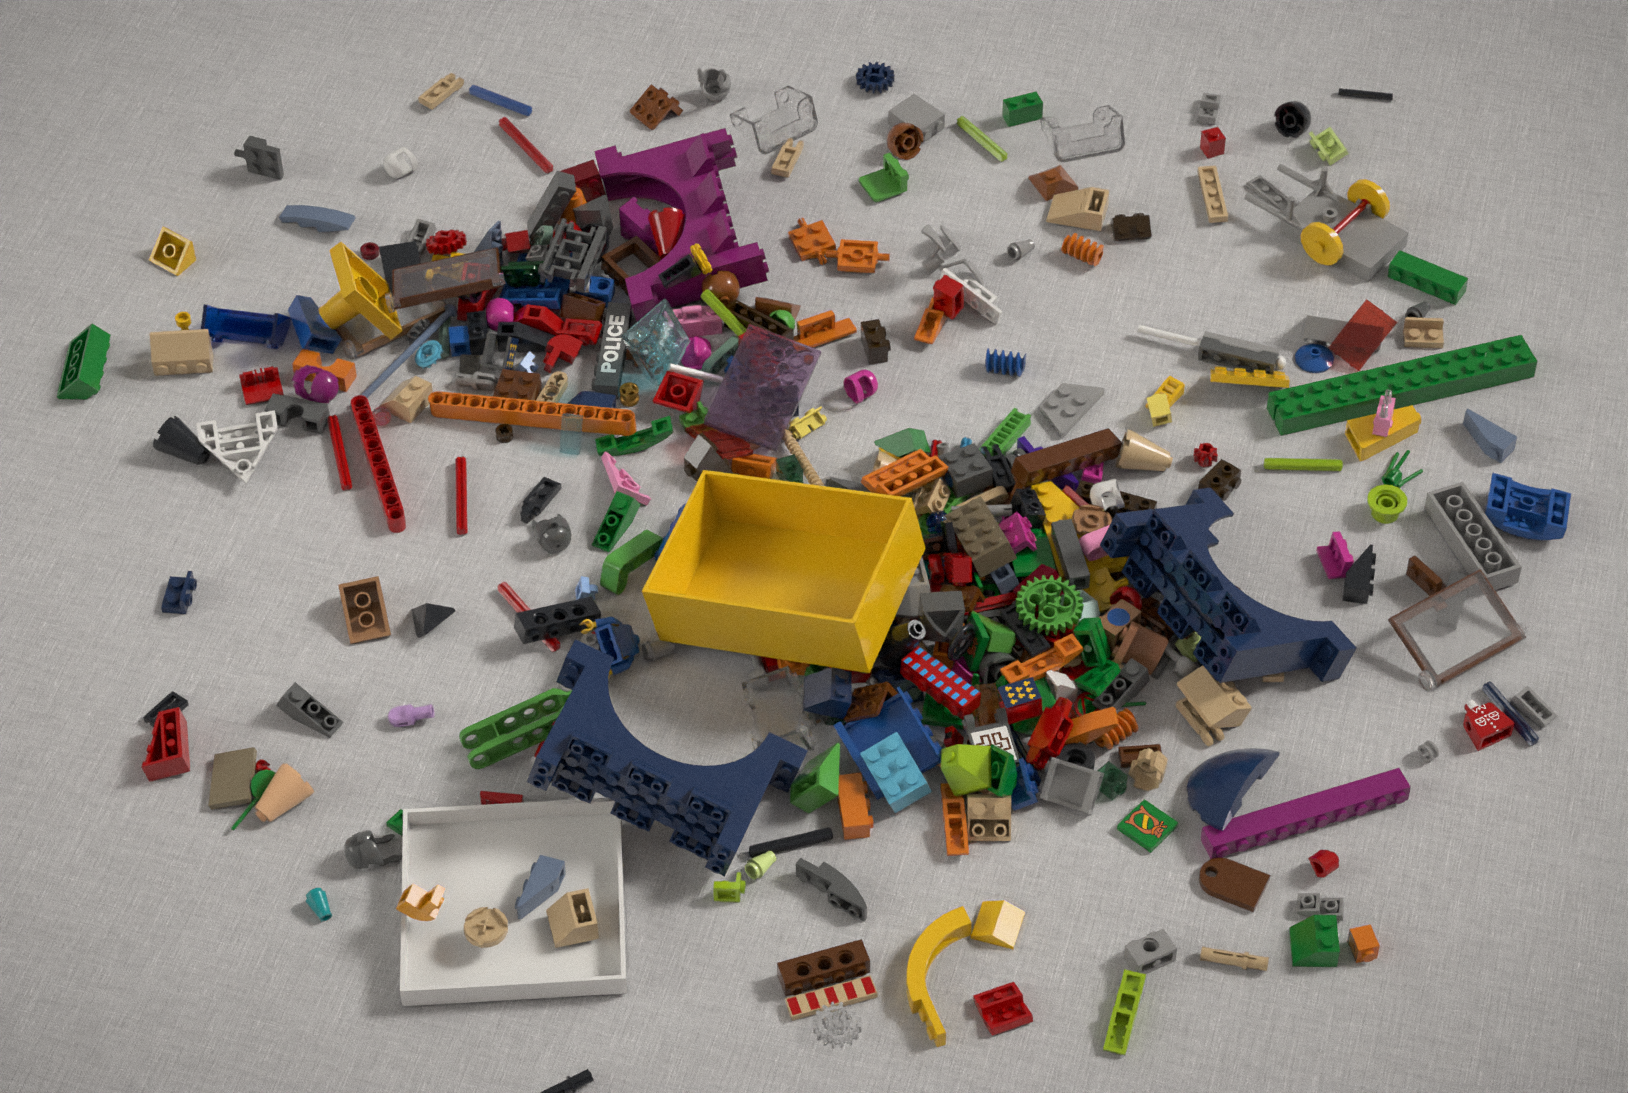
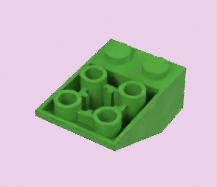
M836 743L808 761L791 784V804L807 813H811L838 796L839 743Z

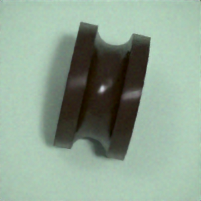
M500 424L495 429L498 442L508 443L512 441L514 436L510 425Z

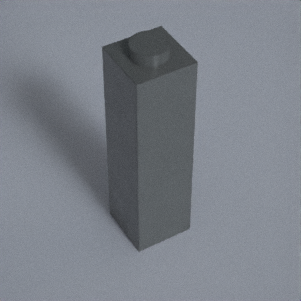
M1072 519L1052 522L1051 537L1065 580H1069V586L1075 585V590L1089 588L1090 573Z

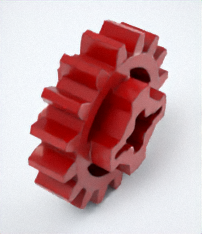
M453 229L438 231L435 233V236H429L430 239H426L427 251L430 254L434 253V255H451L452 252H457V249H463V246L467 245L465 233Z

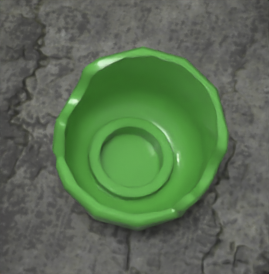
M776 310L769 316L794 331L796 327L795 319L788 311Z

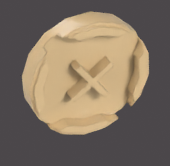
M480 907L467 915L463 928L464 935L467 941L480 948L498 945L505 939L508 933V920L499 909Z

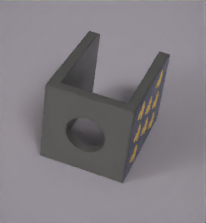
M488 332L481 366L499 370H512L519 339L508 338L503 366H495L491 364L497 334Z

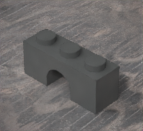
M274 393L265 408V412L275 410L277 425L285 427L290 419L299 417L302 419L303 431L318 434L323 433L328 423L327 418L330 416L328 404Z

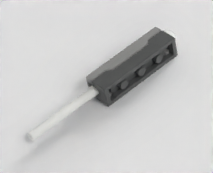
M1139 325L1137 331L1199 347V361L1232 369L1243 368L1246 369V372L1253 373L1254 370H1265L1266 374H1273L1276 367L1277 370H1282L1286 366V359L1283 356H1279V348L1205 331L1202 339H1196Z

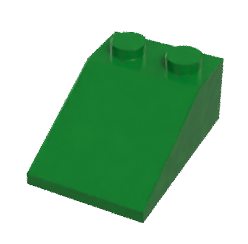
M1031 530L1036 537L1035 544L1037 550L1032 551L1027 546L1015 554L1017 559L1008 563L1016 577L1029 576L1041 564L1056 570L1049 540L1044 530Z

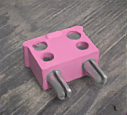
M1389 390L1385 391V396L1381 395L1373 421L1372 434L1387 437L1389 428L1392 427V416L1396 398H1391V390L1389 397Z

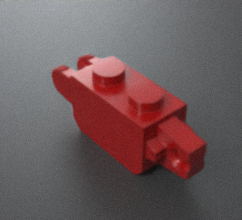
M1059 697L1052 708L1045 707L1027 744L1030 746V749L1027 753L1028 755H1026V762L1032 764L1037 770L1043 769L1050 757L1055 758L1060 754L1074 726L1073 720L1068 717L1073 703L1067 698Z

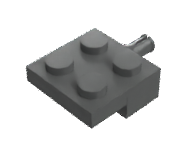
M249 135L243 144L244 151L235 150V157L245 159L248 172L279 180L283 178L284 171L280 148L268 146L266 139Z

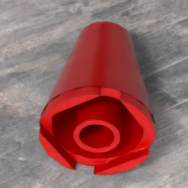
M663 208L662 212H658L656 209L648 215V222L661 259L667 256L675 247L683 233L686 217L681 209Z

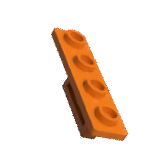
M832 310L797 321V335L793 336L794 348L786 354L790 356L857 332V328L850 318L835 322V314Z

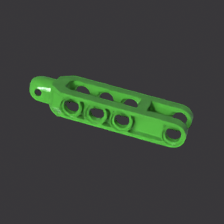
M552 688L462 729L459 734L462 746L466 749H473L467 756L470 766L474 769H483L545 741L553 727L552 723L557 720L572 690L565 692L561 689ZM547 700H553L550 705H543ZM527 709H534L532 713L524 714ZM507 718H514L512 722L505 723V720ZM542 729L539 734H532L534 730ZM469 735H476L474 739L466 740ZM516 738H523L519 743H513ZM484 755L481 760H474L476 756Z

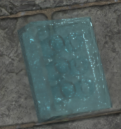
M663 299L621 336L644 376L657 389H659L667 372L668 364L679 365L690 343V339L666 299Z

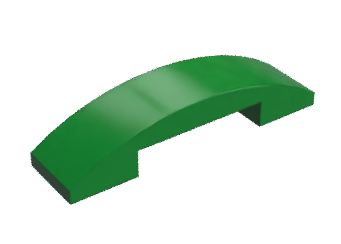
M667 416L651 421L652 427L637 431L630 436L616 438L614 434H609L596 438L598 455L602 456L604 452H608L611 456L632 454L662 442L674 432L671 417Z

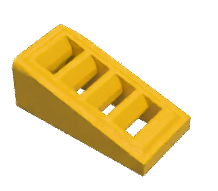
M1169 376L1154 394L1166 393L1170 408L1184 394L1185 384Z

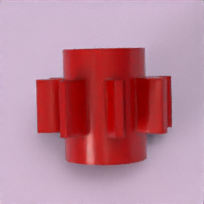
M1200 443L1199 449L1194 448V462H1198L1201 467H1211L1212 461L1217 462V448H1214L1210 443Z

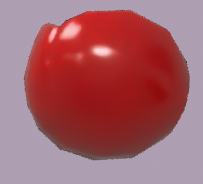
M1128 586L1119 587L1109 597L1111 605L1116 604L1121 599L1141 610L1143 605L1141 595L1134 588Z

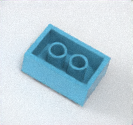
M897 732L860 753L895 813L932 792Z

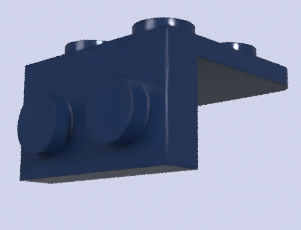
M901 667L872 671V675L878 683L889 682L897 693H899L897 687H900L903 693L907 691L913 702L924 701V692L912 681L903 677L900 673Z

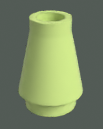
M767 851L764 854L749 859L745 865L747 875L752 879L761 878L776 861L775 854L772 851Z

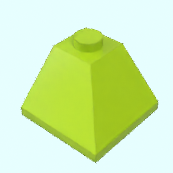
M957 744L941 749V770L954 796L958 797L991 788L990 746Z

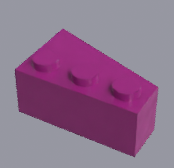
M633 197L619 208L621 236L626 240L638 236L659 256L648 222V215L651 211L647 208L645 210L637 204L638 200Z

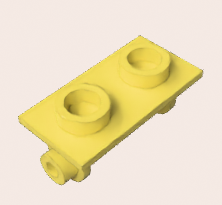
M822 406L817 409L811 408L804 414V417L801 419L797 417L789 423L790 427L788 430L793 432V438L802 439L811 433L809 425L813 431L825 425L827 418L824 414H820Z

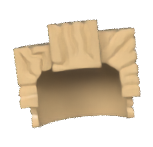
M1150 748L1144 749L1139 752L1137 760L1132 761L1128 774L1135 780L1133 785L1135 788L1145 791L1159 788L1168 759L1159 750L1153 752Z

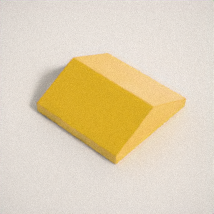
M1005 900L983 901L971 934V939L1014 949L1025 912Z

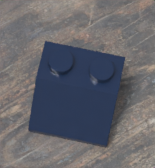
M831 667L805 676L803 711L839 719L845 718L851 705L852 672Z

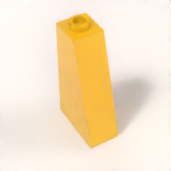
M1413 405L1394 409L1392 416L1393 424L1389 428L1387 437L1372 434L1373 421L1376 414L1347 420L1345 435L1359 461H1364L1418 433L1421 416L1419 412H1416Z

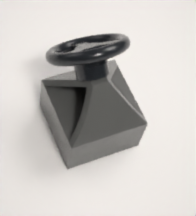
M961 591L920 593L917 621L921 622L926 630L922 640L948 643V658L951 661L960 659L966 653L975 636L973 624L963 626L965 608Z

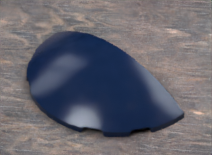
M1245 748L1223 752L1207 759L1193 771L1187 783V799L1191 810L1197 811L1201 815V820L1206 824L1223 831L1242 806L1244 795L1256 779L1261 780L1280 753L1268 749Z

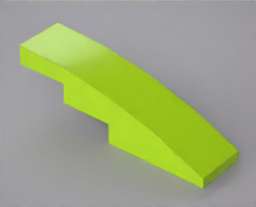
M1124 969L1103 1051L1126 1055L1146 974Z

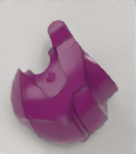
M306 365L299 370H295L291 380L294 382L295 393L305 400L329 404L338 394V378L333 373L315 366ZM315 373L316 376L312 381L311 393L308 394L304 388V381L309 374Z

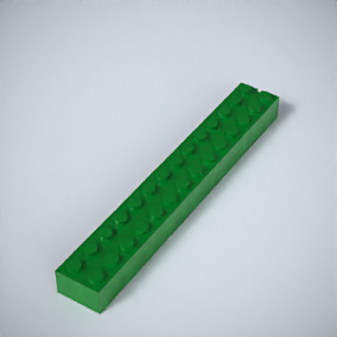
M1517 335L1269 392L1266 409L1272 420H1275L1274 424L1280 435L1283 436L1376 414L1381 395L1385 396L1386 390H1389L1388 397L1390 390L1392 391L1391 398H1396L1394 409H1399L1533 378L1538 361L1523 336Z

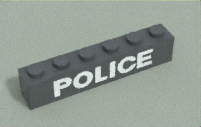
M608 302V308L604 310L603 320L605 321V323H602L601 335L603 337H599V348L601 349L597 351L596 355L598 365L594 366V376H596V379H592V390H595L597 393L616 395V399L619 400V389L622 382L632 321L631 303Z

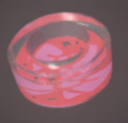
M378 407L372 411L375 423L378 426L387 425L392 419L391 412L386 407Z

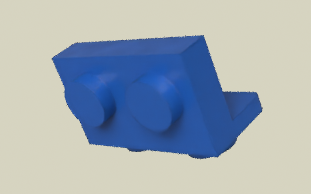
M1023 758L1018 759L1020 766L1016 767L1017 784L1011 795V807L1014 811L1038 802L1036 793H1039L1036 782L1032 781L1031 777L1034 776L1033 768L1030 763L1026 764Z

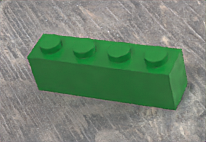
M1401 250L1398 251L1389 263L1387 275L1388 278L1454 305L1459 302L1466 292L1468 282L1467 277Z

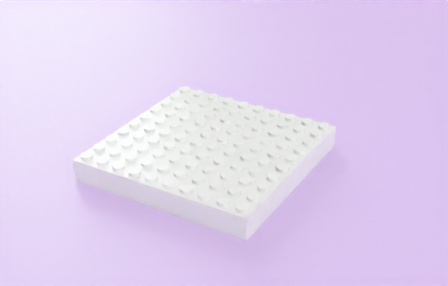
M596 798L592 800L591 804L578 799L403 809L402 893L413 883L427 892L437 884L444 887L445 891L442 896L444 901L436 919L432 921H419L401 912L400 996L402 1006L627 993L622 820L610 814L615 801L610 798ZM540 855L565 861L566 875L558 892L523 919H518L515 902L517 897H521L525 880L530 878L532 864L537 862ZM589 888L598 923L599 939L555 948L546 910L567 892ZM480 907L499 909L508 920V933L505 939L498 945L488 948L472 945L467 941L463 930L465 919L469 913Z

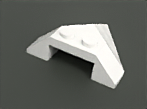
M275 410L255 413V423L217 428L216 420L196 423L199 442L246 484L278 429Z

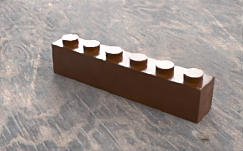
M1107 428L1015 457L1011 473L1024 487L1036 485L1058 476L1067 475L1108 460H1114L1120 454L1122 442Z

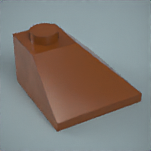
M1061 165L1028 177L1046 201L1053 199L1056 194L1075 191L1079 188Z

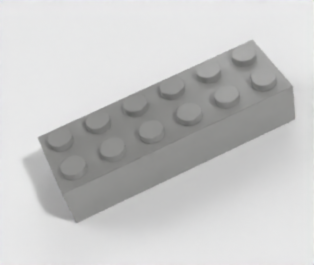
M1464 482L1428 492L1424 509L1467 573L1470 575L1481 569L1494 590L1518 583L1522 566Z

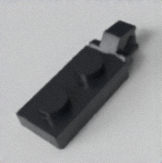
M543 477L524 499L523 506L521 507L522 511L520 512L521 521L528 524L534 515L538 516L562 489L561 483Z

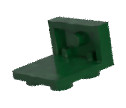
M544 261L508 262V266L500 267V273L508 286L520 287L521 285L537 287L545 285V283L541 282L540 275L538 274L540 263L543 264Z

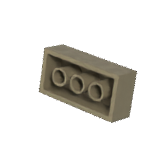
M981 496L945 515L947 520L953 522L954 533L966 554L972 557V564L980 578L1017 559L1009 541Z

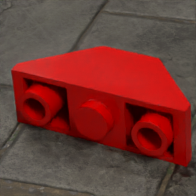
M527 304L513 314V322H519L557 336L555 334L556 330H562L565 323L544 306Z

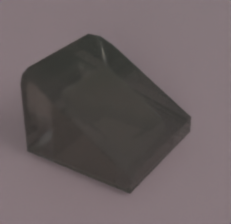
M460 355L459 373L473 375L476 371H480L479 355Z

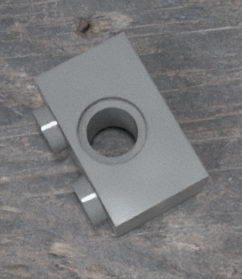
M1161 929L1157 932H1150L1146 937L1132 940L1125 945L1124 959L1132 971L1147 974L1175 962L1177 947L1166 931Z

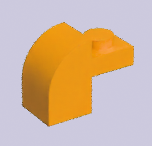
M413 883L403 891L396 909L413 919L432 921L436 919L444 901L442 896L445 888L437 884L427 892Z

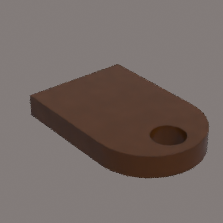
M1213 858L1205 862L1201 867L1199 883L1203 891L1208 895L1254 913L1270 881L1271 875L1227 858ZM1208 871L1215 872L1217 875L1214 877H1209L1205 873Z

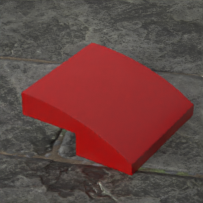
M1015 982L973 995L978 1012L992 1036L1033 1022V1015L1024 1003L1023 994Z

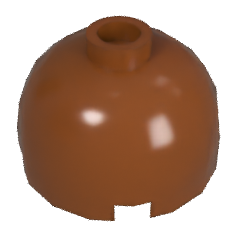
M899 123L890 129L886 141L889 151L894 156L910 160L920 152L921 148L919 147L921 142L923 143L924 138L920 128L911 123Z
M721 270L717 271L718 274L713 276L711 274L707 275L702 281L701 289L702 293L709 289L726 307L738 299L740 287L734 273Z

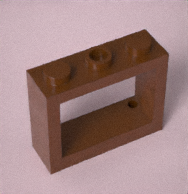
M638 236L604 254L601 261V270L604 271L605 275L614 279L615 285L620 286L627 296L629 294L625 278L629 276L616 263L634 254L649 269L662 260Z

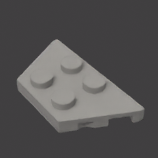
M1062 383L1040 406V412L1048 419L1049 424L1057 429L1058 436L1063 439L1104 395V388Z

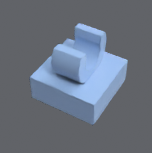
M528 352L515 370L533 373L530 370L532 369L535 372L539 368L536 363L531 362L535 355Z
M580 577L575 588L576 600L591 596L595 600V594H598V586L595 584L589 585V577Z

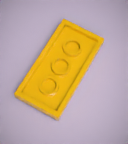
M1216 366L1215 369H1210V382L1289 388V376L1285 375V372L1273 371V374H1266L1265 370H1254L1253 373L1246 372V369L1234 368V371H1227L1226 367Z

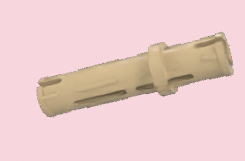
M1202 946L1200 961L1234 965L1245 970L1251 968L1267 971L1269 957L1250 955L1249 952L1237 953Z

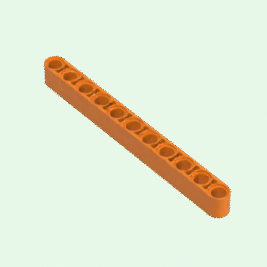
M441 391L433 392L428 396L431 414L438 418L630 436L637 431L635 414L627 409Z

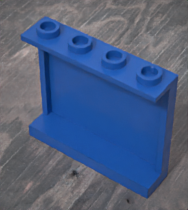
M897 687L899 692L897 695L883 703L878 716L851 721L844 726L841 721L833 725L877 800L884 797V794L860 753L895 732L899 734L922 774L941 763V746L938 741L933 743L930 738L933 736L932 731L928 725H922L920 721L923 719L918 708L913 710L910 705L913 700L907 691L903 693L900 687Z

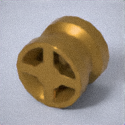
M632 382L622 384L619 389L621 404L626 407L637 405L639 403L638 386Z

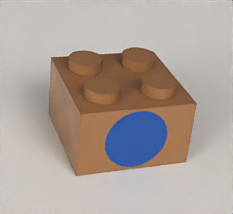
M1123 599L1111 605L1108 612L1103 617H1099L1111 653L1116 645L1120 646L1123 640L1120 636L1124 627L1129 628L1132 621L1140 625L1141 611ZM1110 655L1108 659L1112 661L1114 657Z

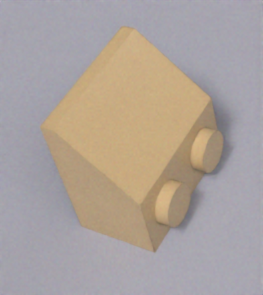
M417 376L405 380L379 405V409L412 423L429 405L428 396L433 393L432 383Z

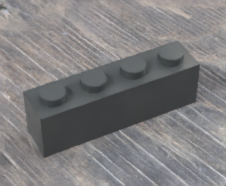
M556 171L527 221L529 238L535 234L541 225L552 226L554 229L576 192L574 175Z

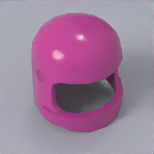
M503 298L491 300L486 306L488 327L497 332L498 322H513V304Z
M866 369L844 378L843 381L848 397L856 404L875 394L878 389L877 378L871 371Z

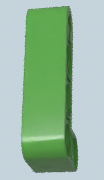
M646 529L610 553L603 562L600 586L616 595H620L626 588L628 574L655 556L656 551L659 550L662 544L663 537Z

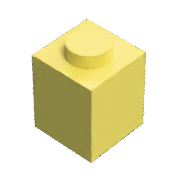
M1166 393L1153 394L1151 397H1147L1153 427L1172 423Z

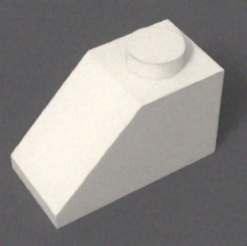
M1051 670L1047 671L1045 679L1055 700L1057 701L1059 697H1063L1074 703L1078 692L1076 683L1071 681L1066 674Z

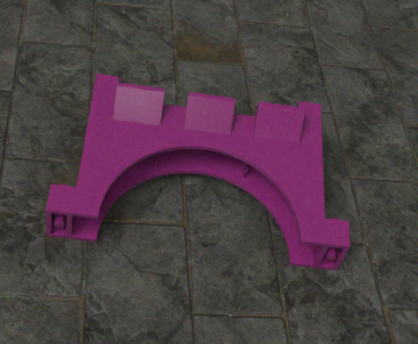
M726 128L705 134L702 133L698 136L622 156V152L617 151L616 145L594 151L608 202L633 197L646 198L663 202L673 208L681 209L683 214L685 213L686 222L683 233L669 254L651 268L625 278L639 330L662 325L660 317L664 309L702 299L701 284L709 274L713 276L718 274L717 271L721 270L732 272L736 275L740 288L768 281L766 273H769L767 261L763 262L766 259L763 248L759 249L758 242L739 247L738 241L734 242V240H737L734 228L730 229L734 226L731 216H727L730 212L728 204L723 203L727 202L724 190H722L721 179L718 176H720V170L735 167L734 159L738 157L735 147L731 148L734 143L732 135H727ZM696 243L699 244L708 262L711 264L712 272L707 274L701 273L696 277L666 289L658 275L688 254L694 258L690 247Z

